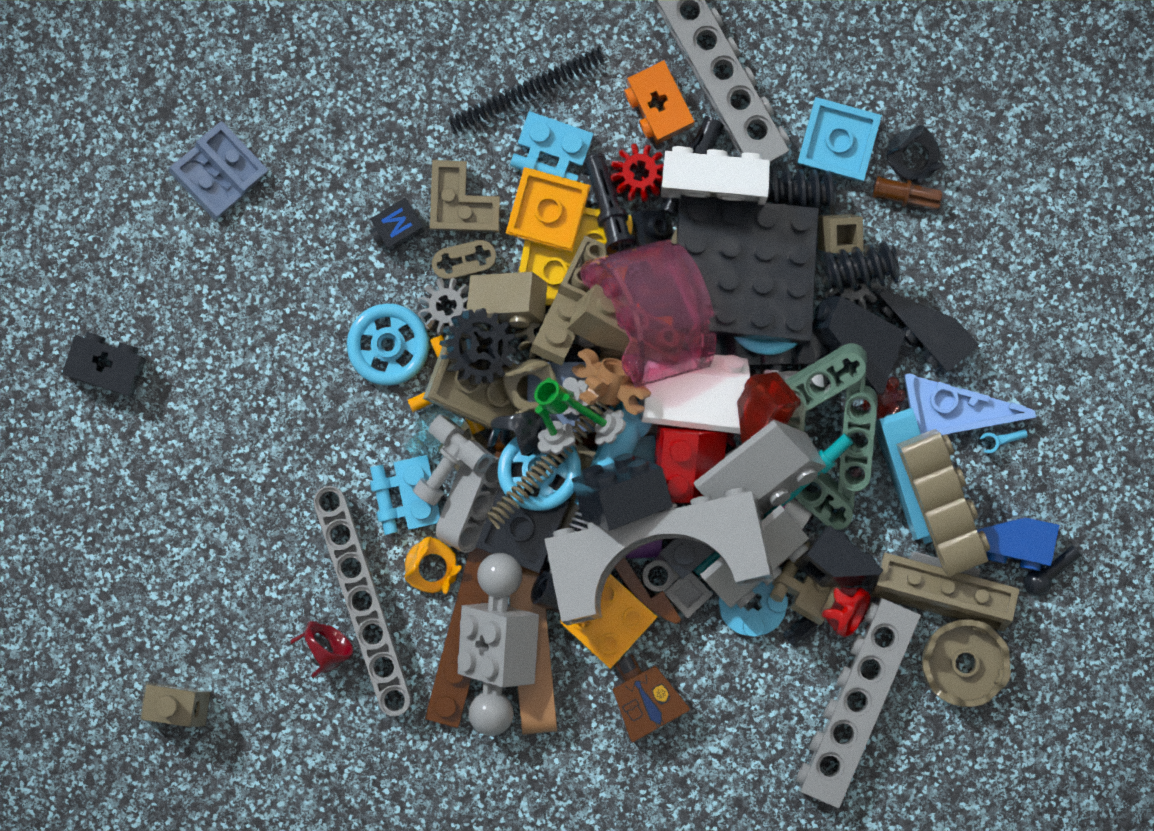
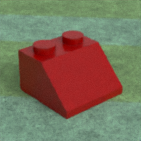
M658 424L654 463L663 468L671 502L690 503L691 499L703 496L695 487L694 482L725 458L727 432Z

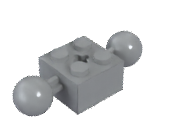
M505 553L489 555L478 568V583L481 589L489 595L488 603L462 605L458 674L483 681V693L475 697L470 705L469 720L476 731L486 736L499 735L506 731L512 723L513 707L509 699L502 694V688L535 684L539 614L508 606V596L515 593L521 584L522 569L515 558Z

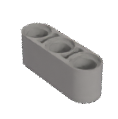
M494 456L491 465L484 473L473 471L466 464L459 467L436 526V536L440 541L464 553H469L476 548V543L488 517L487 512H490L500 488L497 473L500 458Z

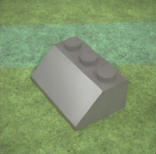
M773 420L697 479L694 485L703 496H711L712 500L725 497V492L731 489L746 488V492L753 491L757 498L762 520L764 514L771 508L785 503L793 491L815 480L818 475L817 473L825 468L826 465L806 432Z
M781 505L762 520L774 579L763 581L767 586L782 573L779 567L786 560L790 559L794 563L809 550L805 545L810 540L809 537ZM722 556L700 574L731 609L736 604L741 609L756 596L752 590L761 583L756 582L739 586L735 583L732 571Z

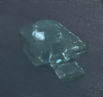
M433 404L414 422L421 431L414 435L404 445V448L413 457L430 441L439 448L442 443L428 432L433 420L438 415L449 417L458 426L463 424L453 412Z

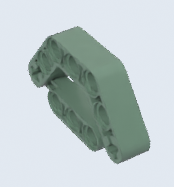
M853 343L843 345L784 380L778 387L774 402L773 420L805 432L807 411L847 388L843 434L846 433L850 436L853 433L860 432L868 440L863 444H852L841 455L839 483L827 473H821L812 481L819 484L821 490L813 493L804 488L795 497L797 501L826 526L830 525L837 530L844 529L851 523L855 505V492L861 491L869 484L878 407L876 392L871 387L865 385L866 351L860 345ZM848 358L851 362L857 360V367L854 368L851 364L844 367L845 359ZM816 375H824L828 377L831 383L828 386L819 387L813 383L812 378ZM793 392L800 397L801 401L796 404H789L782 396L785 393ZM857 399H865L870 403L871 407L865 411H860L854 408L852 403ZM851 466H859L865 473L860 477H854L848 474L847 469ZM841 506L844 507V512L838 510L836 513L832 511V507L836 509Z

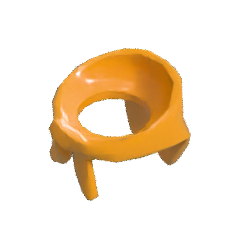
M426 537L409 550L405 559L404 578L412 587L423 592L436 593L443 590V594H447L450 584L455 582L462 566H456V554L449 546L436 538ZM429 554L440 555L446 563L445 575L437 581H427L419 572L421 560Z

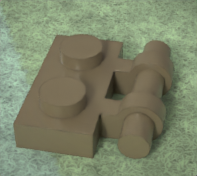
M809 541L805 544L808 548L810 546ZM790 559L786 560L782 573L772 582L774 588L770 598L776 602H782L786 593L794 595L795 598L790 608L816 624L821 625L826 619L822 617L821 613L826 609H831L835 601L834 589H840L841 587L822 588L807 575L803 582H800L794 578L798 567L795 565L799 559L794 563Z

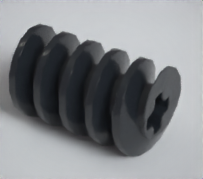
M770 168L766 203L783 204V202H786L787 205L792 206L800 203L801 207H809L810 204H814V207L818 208V214L821 213L824 205H828L830 215H834L836 180L833 181L830 171H825L820 180L816 170H812L808 179H806L802 169H798L794 179H792L790 170L787 168L783 170L781 177L778 178L776 169Z
M885 241L879 243L878 253L872 244H867L864 255L856 246L852 248L850 258L844 249H840L837 260H835L830 251L824 254L825 272L830 291L832 286L835 285L839 293L844 294L845 283H849L854 292L858 291L859 281L863 280L867 289H871L873 278H877L881 287H883L886 283V277L889 275L895 284H899V263L894 244H892V249L890 250Z

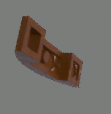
M625 557L615 566L618 575L627 588L647 608L674 624L681 621V618L663 591L650 598Z

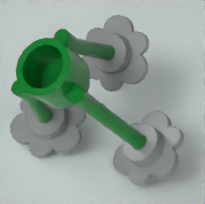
M568 377L561 386L555 380L547 378L537 386L534 393L535 401L539 404L535 412L542 417L546 426L545 430L538 433L540 441L538 449L541 453L552 451L553 454H560L564 448L571 447L576 441L575 435L572 433V425H562L560 421L552 422L549 414L570 415L573 413L578 416L583 414L597 423L594 429L597 433L595 443L602 446L606 442L612 444L616 440L617 435L624 431L626 422L622 419L624 413L621 410L613 411L608 409L602 416H599L588 409L589 405L578 398L579 394L589 388V385L584 383L585 380L578 381L574 377Z

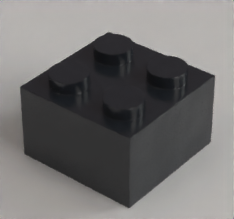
M633 453L619 455L613 459L614 463L603 467L602 465L587 467L582 470V475L571 478L582 518L608 531L673 507L662 466L638 457Z

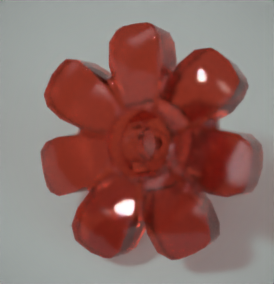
M895 377L888 379L883 392L886 398H883L882 395H877L878 419L885 417L887 411L891 415L898 413L900 406L897 402L905 400V391L896 390L899 381ZM867 400L862 402L865 410L871 407Z

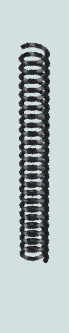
M598 45L597 51L592 48L591 54L586 51L585 57L580 54L579 60L573 57L572 62L567 60L566 65L561 63L560 68L555 66L554 71L548 69V75L542 72V78L536 75V81L530 77L529 83L524 80L523 86L518 83L517 89L513 86L511 87V92L505 89V96L499 92L498 97L493 95L492 101L487 98L486 104L480 101V107L474 104V110L468 107V114L465 110L461 111V115L456 112V120L450 115L449 122L453 134H456L454 125L459 132H462L461 123L465 129H468L467 120L471 126H474L473 116L477 123H481L479 113L486 121V112L493 118L491 107L499 115L497 103L501 110L505 112L504 102L509 109L512 108L510 99L515 106H518L516 95L520 102L524 103L522 92L527 100H530L528 89L533 97H536L537 94L534 86L539 94H542L540 82L546 91H549L547 81L555 89L552 76L557 84L561 86L559 74L566 83L568 80L565 71L571 80L574 79L571 68L577 77L580 76L577 65L582 73L586 74L583 61L589 71H592L589 58L595 68H598L595 55L601 65H604L600 50L601 46Z

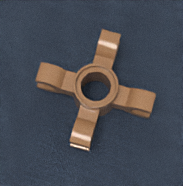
M584 349L578 352V356L585 361L586 367L580 363L572 367V372L577 377H587L584 383L589 385V388L579 394L578 398L588 405H594L597 401L607 405H617L622 401L629 413L637 415L644 412L645 408L637 402L636 396L644 400L650 397L651 392L644 386H635L637 380L633 376L636 372L642 370L643 366L632 358L625 362L614 358H606L601 363L597 354L591 349Z

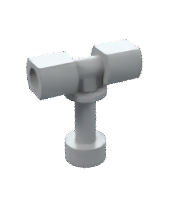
M438 415L433 420L428 432L443 444L440 452L444 457L428 480L420 478L413 489V492L419 498L433 506H436L444 493L440 486L455 464L459 466L466 464L473 471L484 473L494 459V456L478 442L464 438L465 431L449 417Z

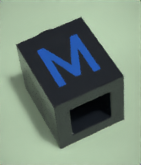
M406 197L370 218L374 227L369 232L378 247L386 245L389 252L425 231Z

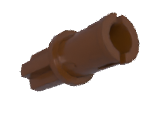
M877 176L872 197L902 203V207H906V204L938 210L942 201V192L936 189L913 185L911 180L905 183Z

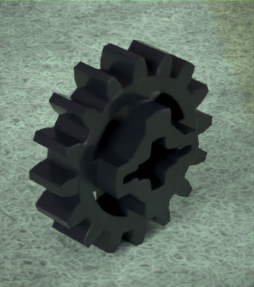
M485 308L477 309L475 313L472 309L462 311V316L458 315L451 318L454 327H444L443 331L449 337L447 340L440 341L439 345L447 347V353L441 355V359H450L451 364L447 371L453 372L458 370V381H465L469 378L470 385H478L481 381L483 384L493 383V377L500 378L505 375L501 367L512 366L513 363L507 356L508 354L515 353L516 349L509 346L508 341L514 339L515 336L514 334L506 335L504 330L509 325L507 321L497 323L498 313L494 312L487 315ZM472 324H480L486 327L487 329L485 331H481L478 328V326L473 327ZM475 363L478 367H483L484 370L474 369L469 364Z

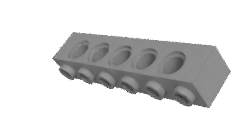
M653 0L718 118L725 125L724 128L740 157L742 153L762 154V160H770V165L786 157L789 153L787 146L791 144L790 139L782 126L776 128L770 117L774 115V111L765 96L760 98L754 89L757 81L750 68L747 66L743 69L737 58L741 55L733 38L729 37L726 39L720 27L724 23L716 8L709 9L705 0ZM685 6H693L698 10L699 16L694 20H686L681 16L680 10ZM709 35L715 40L716 45L710 50H703L698 46L697 39L700 36ZM718 65H726L731 69L732 76L727 80L718 79L713 69ZM736 94L744 95L749 101V106L743 110L735 109L731 105L730 98ZM752 124H759L765 129L766 136L760 140L752 139L747 133V128Z
M879 598L877 604L870 603L863 620L868 623L864 635L857 634L850 653L855 655L850 668L843 667L836 685L841 687L836 700L830 698L823 713V718L828 720L823 731L817 730L811 741L809 750L814 751L809 764L803 762L797 774L795 782L800 783L798 788L800 792L840 808L920 619V614L883 598ZM881 627H886L892 634V640L886 647H879L874 640L875 632ZM868 659L874 660L878 665V673L872 679L864 678L860 670L862 663ZM855 691L861 692L865 698V704L859 711H852L847 705L848 696ZM845 723L851 728V737L845 743H838L833 736L834 729L837 725ZM826 756H834L838 762L836 772L831 775H824L820 771V762Z

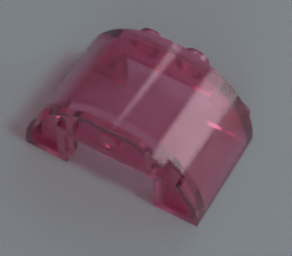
M666 239L587 260L582 265L580 274L584 285L589 286L590 289L595 284L603 288L605 296L611 299L615 307L616 318L620 328L625 329L630 342L622 356V368L625 374L631 377L635 388L711 366L716 348V334L714 332L709 333L710 321L708 318L714 317L713 308L703 277L696 263L684 247L680 244L673 246L671 240Z

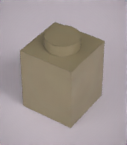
M853 214L818 216V250L838 253L840 249H844L846 252H851L852 248L857 246L861 252L864 251L862 216Z

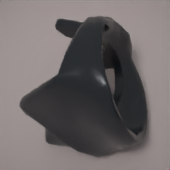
M919 125L915 128L901 131L889 143L886 153L888 163L893 171L904 180L922 183L925 178H930L935 171L944 166L943 162L937 163L940 157L939 146L932 133L925 126ZM918 142L927 149L928 160L923 168L911 170L904 165L902 153L909 144Z
M536 412L500 416L491 420L492 432L487 444L488 447L495 445L499 432L500 440L506 446L510 442L511 430L515 431L521 455L526 456L530 452H533L536 456L541 454L538 449V443L540 442L538 433L545 430L546 426L542 417Z

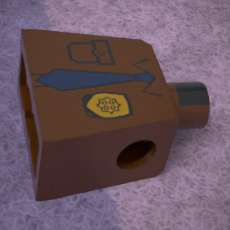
M633 654L615 663L624 682L612 688L632 743L690 710L685 701L655 665L642 671Z

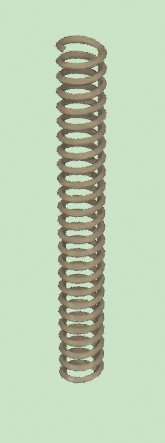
M597 401L594 404V406H589V409L591 411H593L594 409L601 415H603L604 412L599 408L598 405L603 407L605 410L610 409L606 406V404H603L599 401ZM580 416V421H575V426L572 427L584 438H587V435L579 425L589 433H592V430L586 425L584 420L594 428L596 424L588 417ZM573 430L572 433L575 435L576 440L579 443H583V441L578 437V435ZM574 443V444L572 445V446H574L575 448H578V445H577V444ZM570 447L565 448L570 453H573V450ZM551 451L546 453V456H541V461H536V466H531V471H526V476H521L522 482L517 481V487L512 486V492L507 491V497L502 496V502H497V507H492L493 512H487L489 520L497 529H500V526L492 516L502 524H505V521L497 511L507 519H510V516L501 506L515 514V511L506 501L520 509L511 496L524 504V500L516 491L529 499V495L521 486L534 494V490L526 481L531 483L536 489H539V486L531 476L540 483H544L536 471L545 478H549L541 466L550 473H554L545 460L555 468H558V465L550 457L551 455L560 463H563V460L557 454H553ZM564 451L560 453L565 458H568V455Z

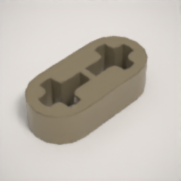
M476 240L443 248L434 255L432 268L435 275L445 281L451 280V278L459 279L484 273L495 265L496 251L489 242L484 240ZM482 247L484 252H490L491 254L490 257L486 258L485 265H479L477 260L466 262V257L476 255V248ZM445 255H449L451 260L462 259L463 261L461 264L452 266V273L446 274L445 269H438V264L443 262L442 257Z

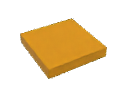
M524 167L506 235L572 253L591 185Z

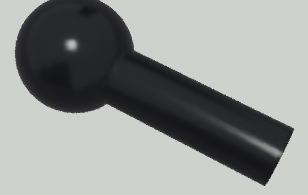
M1072 545L1052 561L1051 566H1046L1043 570L1040 569V571H1029L1024 577L1025 590L1032 596L1039 597L1045 595L1051 588V580L1082 556L1080 551Z

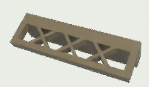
M888 553L883 554L880 564L883 571L872 586L870 596L958 620L984 622L993 629L1003 632L1012 623L1019 588L963 573L949 577L941 567Z

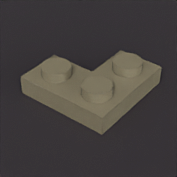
M432 160L430 230L499 232L500 196L466 195L467 161Z

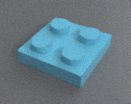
M815 97L797 165L821 172L830 171L832 175L863 183L882 115Z

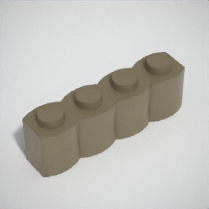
M933 429L896 444L943 571L950 577L988 562L986 552L990 550V546L984 532H977L974 520L978 519V513L972 500H965L962 488L966 486V481L959 467L953 468L950 455L954 454V449L948 435L942 436L938 430Z

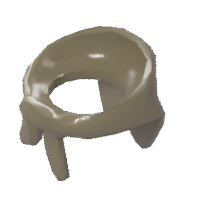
M539 359L524 361L513 370L504 372L505 375L503 376L508 398L513 406L520 409L515 414L535 412L536 407L539 405L537 402L526 401L520 396L518 383L523 376L532 374L538 376L542 382L547 378H551L558 383L551 365Z

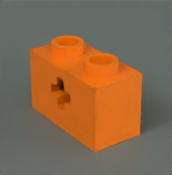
M664 60L627 78L626 84L628 88L624 90V93L631 108L638 107L643 119L639 120V124L647 139L653 137L656 145L693 128L695 121ZM653 97H656L658 101H665L662 111L659 112L656 107L650 108Z

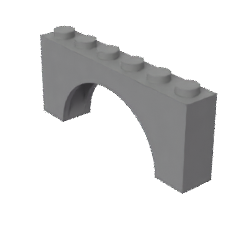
M736 488L726 491L723 498L712 500L711 496H701L691 499V505L677 508V504H672L673 507L611 531L592 522L587 524L588 529L574 532V528L554 531V537L545 539L561 622L566 625H573L602 618V592L612 570L630 552L642 545L657 540L672 538L688 539L712 548L725 559L732 571L735 583L739 586L774 579L756 495L753 491L746 492V488Z

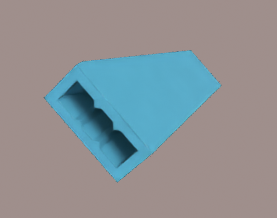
M909 408L878 419L876 421L875 433L913 540L922 538L924 544L933 541L896 445L921 434L913 408Z

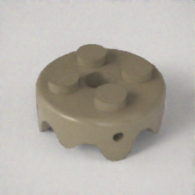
M976 620L949 622L938 628L924 646L922 671L929 688L947 703L961 707L983 705L1002 690L1010 679L1011 670L1008 646L997 632L984 622ZM962 653H969L974 658V667L968 673H962L956 667V659Z

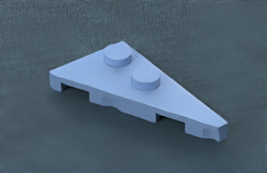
M914 374L903 375L909 408H913L921 434L936 429L941 435L1036 418L1035 411L1023 405L1005 402L963 388L959 389L949 384L917 377Z

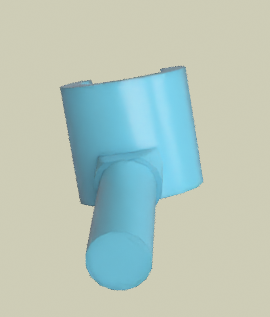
M1026 429L997 436L993 433L983 434L980 439L991 436L996 440V445L993 449L984 450L983 452L993 453L1000 445L1027 438Z

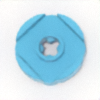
M762 581L752 590L755 594L758 593L762 597L759 600L762 607L758 611L754 608L749 611L745 607L740 609L737 604L731 609L720 597L718 604L720 615L731 630L738 634L755 637L768 634L779 626L786 614L788 598L785 595L782 602L774 601L770 598L774 588L772 582L767 586Z

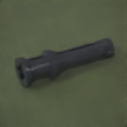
M601 153L592 154L585 158L584 164L587 168L600 211L597 223L599 228L603 229L606 237L605 249L611 255L624 254L632 250L636 245L635 237L630 235L626 223L628 221V214L619 206L605 155Z

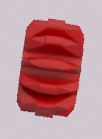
M632 144V156H629L626 151L621 149L619 157L623 162L612 161L611 167L614 170L620 171L610 176L612 182L623 181L617 187L616 192L622 194L629 189L628 201L630 202L634 200L636 192L640 193L643 203L648 200L647 190L655 197L660 195V190L655 184L662 185L663 176L658 174L663 173L664 164H656L663 155L661 152H657L652 157H649L650 145H646L643 154H639L637 144ZM637 166L645 167L644 173L649 176L646 179L642 176L641 181H637L634 179V173L630 170L632 168L637 170Z

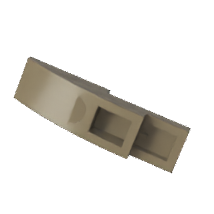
M584 236L532 344L530 352L561 366L563 365L577 337V334L567 329L576 303L595 284L601 285L614 256L606 252L605 244Z

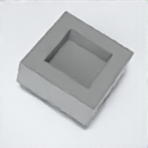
M692 572L684 579L680 577L664 592L686 618H689L713 595Z

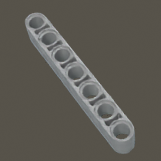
M325 486L319 489L314 497V507L379 706L387 715L400 716L410 708L412 702L406 677L347 497L340 489L333 486ZM327 493H336L340 499L339 507L333 512L325 511L321 503L322 498ZM339 525H345L350 530V539L344 545L336 544L332 538L333 530ZM349 558H356L361 564V572L355 578H349L343 572V565ZM360 591H367L372 597V605L366 611H360L354 605V597ZM370 624H377L383 630L382 640L377 644H371L365 638V629ZM381 657L389 658L394 664L393 673L388 677L380 676L375 670V664ZM392 690L400 691L405 698L404 706L400 710H393L386 703V696Z

